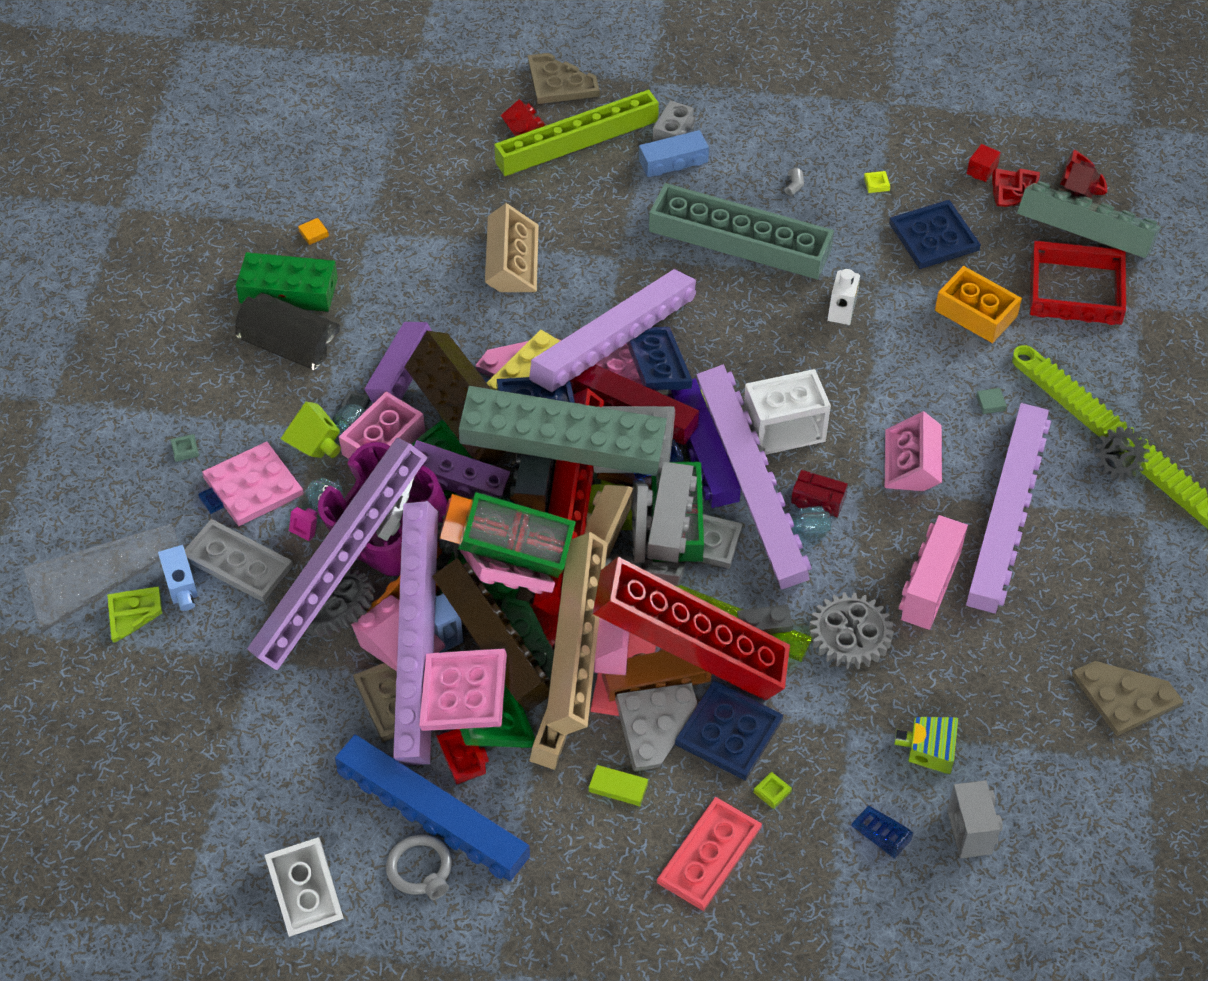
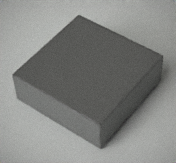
M348 390L339 408L343 413L360 417L366 411L371 400L366 394Z

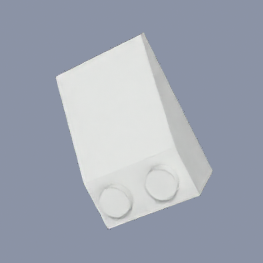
M320 837L265 855L289 937L344 919Z

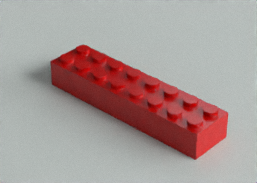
M617 557L600 570L593 615L765 701L785 689L790 650L789 644L620 557Z

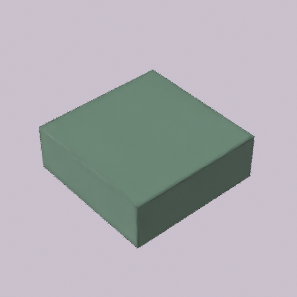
M1000 388L977 391L976 397L982 414L1006 411L1007 405Z
M194 434L170 439L175 462L199 457Z

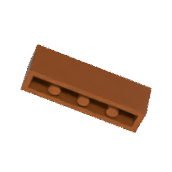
M661 649L658 652L649 654L639 653L627 658L626 675L602 673V678L609 702L615 701L616 695L620 693L692 683L693 686L711 682L712 674Z

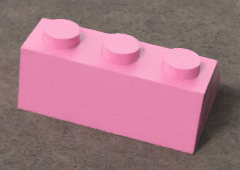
M923 411L885 430V488L925 491L942 483L941 424Z
M599 618L594 673L626 675L629 632Z

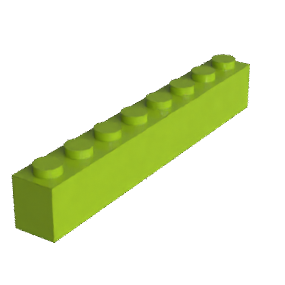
M646 90L494 144L495 163L503 175L508 176L656 123L659 115V102L650 90Z

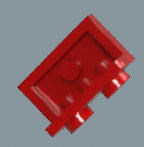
M520 99L500 115L514 136L546 126L539 116L535 117L534 114L537 112L530 103L525 105Z
M454 729L437 736V742L456 785L486 774L485 763L489 762L484 747L479 748V746L465 745L460 729Z

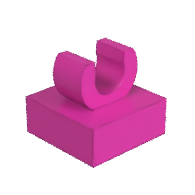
M296 507L291 511L289 531L310 541L315 536L318 512L311 508L304 511Z

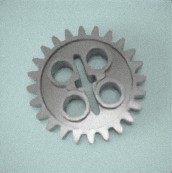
M844 592L842 599H839L834 594L832 602L824 599L823 606L817 605L816 612L812 613L809 637L813 639V648L819 647L818 655L826 653L827 662L833 658L836 659L837 667L841 662H845L846 669H849L851 663H854L856 668L860 669L861 662L870 667L871 659L878 663L880 655L885 656L887 648L891 647L894 631H892L893 622L889 621L890 614H883L884 606L876 608L875 599L869 603L866 602V595L861 599H857L856 593H853L852 598H848Z

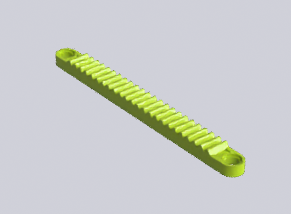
M1021 345L1014 349L1013 364L1098 437H1101V435L1108 437V430L1111 429L1116 432L1117 427H1122L1125 431L1127 428L1125 421L1121 422L1118 415L1114 416L1111 409L1106 410L1104 403L1099 404L1097 397L1093 399L1091 392L1086 393L1083 386L1079 387L1076 380L1073 382L1070 375L1066 376L1063 369L1059 370L1056 363L1051 364L1049 357L1045 359L1035 349L1027 345ZM1027 355L1030 360L1023 361L1018 356ZM1127 438L1129 445L1135 447L1134 443ZM1147 440L1143 448L1150 450L1149 453L1144 454V458L1149 461L1148 463H1141L1144 470L1140 472L1208 529V494L1206 488L1201 489L1199 482H1193L1190 475L1186 476L1183 469L1178 470L1176 463L1171 464L1170 458H1164L1162 452H1157L1155 446H1150ZM1123 450V452L1119 454L1122 455L1129 451Z

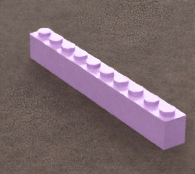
M673 269L531 360L529 380L551 392L565 385L604 357L609 356L633 338L638 337L645 330L650 329L674 311L679 310L686 303L691 302L696 294V280Z
M723 364L698 373L699 386L780 588H789L810 580L808 571L812 569L807 555L802 557L799 549L803 548L798 534L793 535L791 528L794 527L792 518L789 513L785 514L782 507L786 506L781 492L776 493L774 489L777 482L773 472H767L765 467L769 465L764 451L759 452L757 445H760V441L756 431L751 432L749 425H752V421L748 411L743 412L741 408L744 402L740 391H734L733 386L736 385L732 372L727 373Z
M1023 403L1020 404L966 606L996 614L998 605H1004L1007 591L1002 590L1003 585L1009 586L1012 571L1008 570V566H1014L1017 551H1013V547H1019L1022 532L1018 531L1019 526L1024 527L1027 513L1023 512V508H1029L1032 494L1028 493V489H1034L1037 475L1033 474V470H1039L1042 457L1037 456L1038 451L1043 452L1046 438H1042L1043 433L1048 435L1051 420H1047L1049 412L1047 409Z
M398 437L395 439L247 648L253 655L275 670L280 668L428 458L410 443Z
M428 501L403 504L393 758L404 766L430 764L431 730L422 731L419 727L426 654L434 653L436 582L432 576L436 574L438 511Z

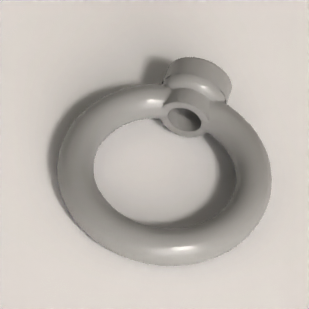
M421 834L407 837L397 843L390 851L386 862L387 877L392 885L403 893L411 895L426 893L431 900H436L449 889V885L445 880L451 871V853L448 847L434 836ZM421 845L436 850L441 859V866L437 874L433 873L427 876L423 883H410L400 877L397 871V863L400 856L406 850Z

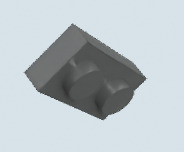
M788 604L737 611V618L768 634L793 631V622Z

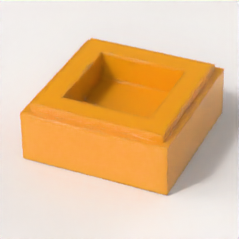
M319 218L298 226L300 234L309 245L329 237L328 230Z

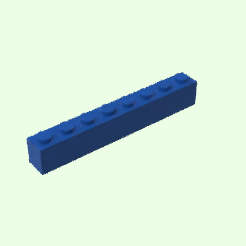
M356 734L336 755L337 772L342 778L356 781L365 793L371 794L373 792L379 796L380 801L387 807L392 808L394 806L401 811V814L411 822L416 820L422 824L424 830L430 835L435 836L437 834L444 838L445 843L454 850L459 848L467 853V857L473 863L478 865L482 863L487 866L495 877L499 879L504 877L511 882L530 858V849L527 843Z

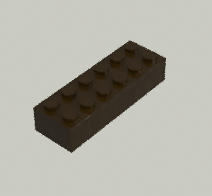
M427 331L404 368L460 441L459 426L469 386L491 388L448 333ZM462 444L473 459L486 464H497L506 452Z
M457 558L432 576L479 647L482 650L505 649L507 653L505 685L515 700L529 712L549 698L551 680L540 666L537 665L538 661L523 644V639L511 626L509 619L498 607L496 600L482 584V581L479 580L469 563L467 562L463 565Z

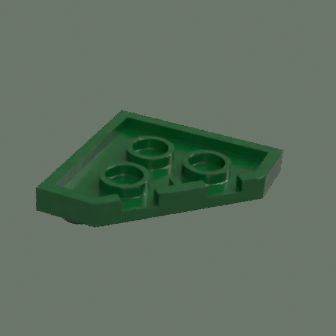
M504 596L500 609L505 613L514 630L523 639V644L538 661L537 665L540 666L551 680L554 650L529 602Z

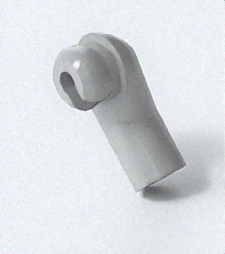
M793 168L788 171V176H791L789 179L792 183L784 191L791 197L804 186L803 172L799 168Z

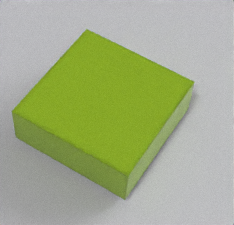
M771 772L754 788L753 793L771 808L775 809L791 793L792 788Z

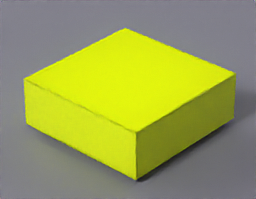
M886 171L864 173L868 193L890 191Z

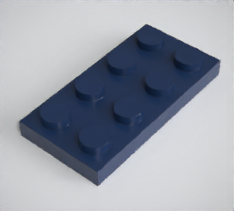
M651 327L639 334L638 337L627 342L643 386L655 391L692 388V378L670 327Z

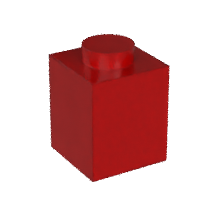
M981 144L969 159L967 174L975 179L987 182L992 172L998 167L1001 152Z

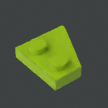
M159 586L107 594L111 640L113 643L118 642L163 614Z

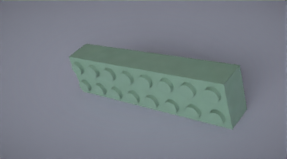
M667 183L664 184L649 212V232L817 280L832 250L834 230Z
M469 386L459 426L460 444L657 476L667 418Z

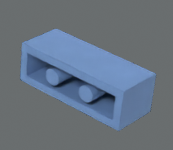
M700 130L639 145V162L647 177L660 176L663 173L679 171L683 168L699 166L708 162L709 146Z

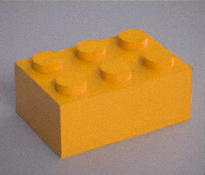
M963 266L938 292L935 311L993 344L1018 317L1022 298Z

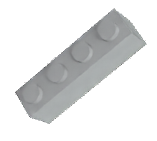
M663 462L648 543V559L678 563L679 553H685L686 538H682L683 532L688 533L690 517H686L687 511L692 512L694 497L690 496V491L695 492L697 477L693 476V466Z

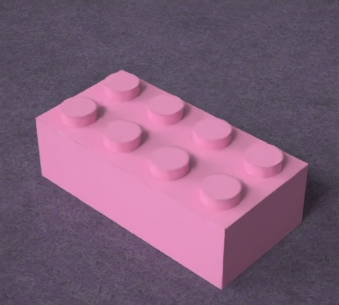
M940 515L935 524L930 523L926 534L927 540L922 543L918 553L919 559L912 566L910 581H906L903 588V597L899 606V610L903 611L901 620L928 630L931 629L960 557L968 527L967 524Z

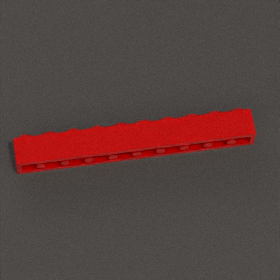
M588 388L573 395L574 401L577 404L601 408L604 405V400ZM557 460L548 514L575 521L572 539L585 534L594 468L593 465ZM564 570L558 578L550 576L555 582L552 593L543 591L541 594L535 593L534 605L551 616L559 613Z

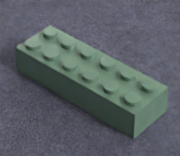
M1038 181L1033 183L1024 191L1017 214L1146 258L1152 252L1161 226L1156 225L1157 221L1144 218L1141 220L1136 218V214L1130 211L1123 210L1122 213L1115 211L1112 205L1092 203L1093 199L1086 196L1074 197L1071 195L1072 192L1061 188L1058 191L1051 189L1050 184Z

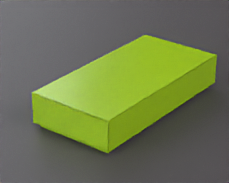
M597 765L589 785V792L641 806L648 786V779Z

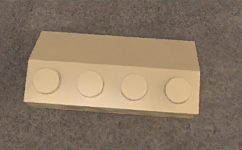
M507 203L488 216L485 283L499 292H536L539 225Z
M605 485L603 491H598L594 498L593 505H595L593 513L587 514L585 534L591 532L608 543L606 560L610 556L633 504L632 487Z

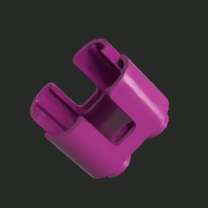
M370 442L355 450L348 460V466L356 482L345 498L339 490L331 485L321 494L318 501V512L329 532L390 448L389 445L381 442ZM422 465L414 476L409 492L410 496L406 503L428 501L438 511V523H443L442 517L446 514L447 499L434 472ZM403 513L399 521L400 527L396 534L390 535L386 541L378 537L375 532L357 559L385 575L400 576Z

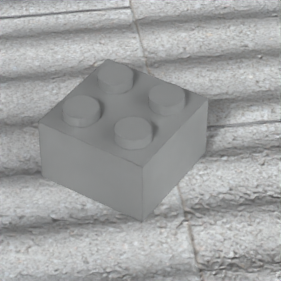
M986 780L954 784L947 812L960 858L991 855L995 844H998V835L1003 829L1002 819L1000 815H996L994 809L996 805L993 790H989Z

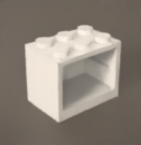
M815 369L747 383L745 385L743 412L748 411L752 421V425H749L751 432L756 431L760 445H757L759 452L764 451L765 455L826 442L831 405Z

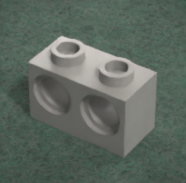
M670 100L653 127V142L686 134L689 129L692 130L696 118L693 117L694 108Z

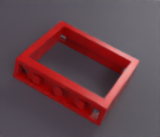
M1034 241L1031 253L1029 315L1040 318L1051 317L1062 320H1080L1087 323L1099 322L1107 323L1108 325H1122L1126 313V251ZM1039 263L1115 270V306L1038 298Z

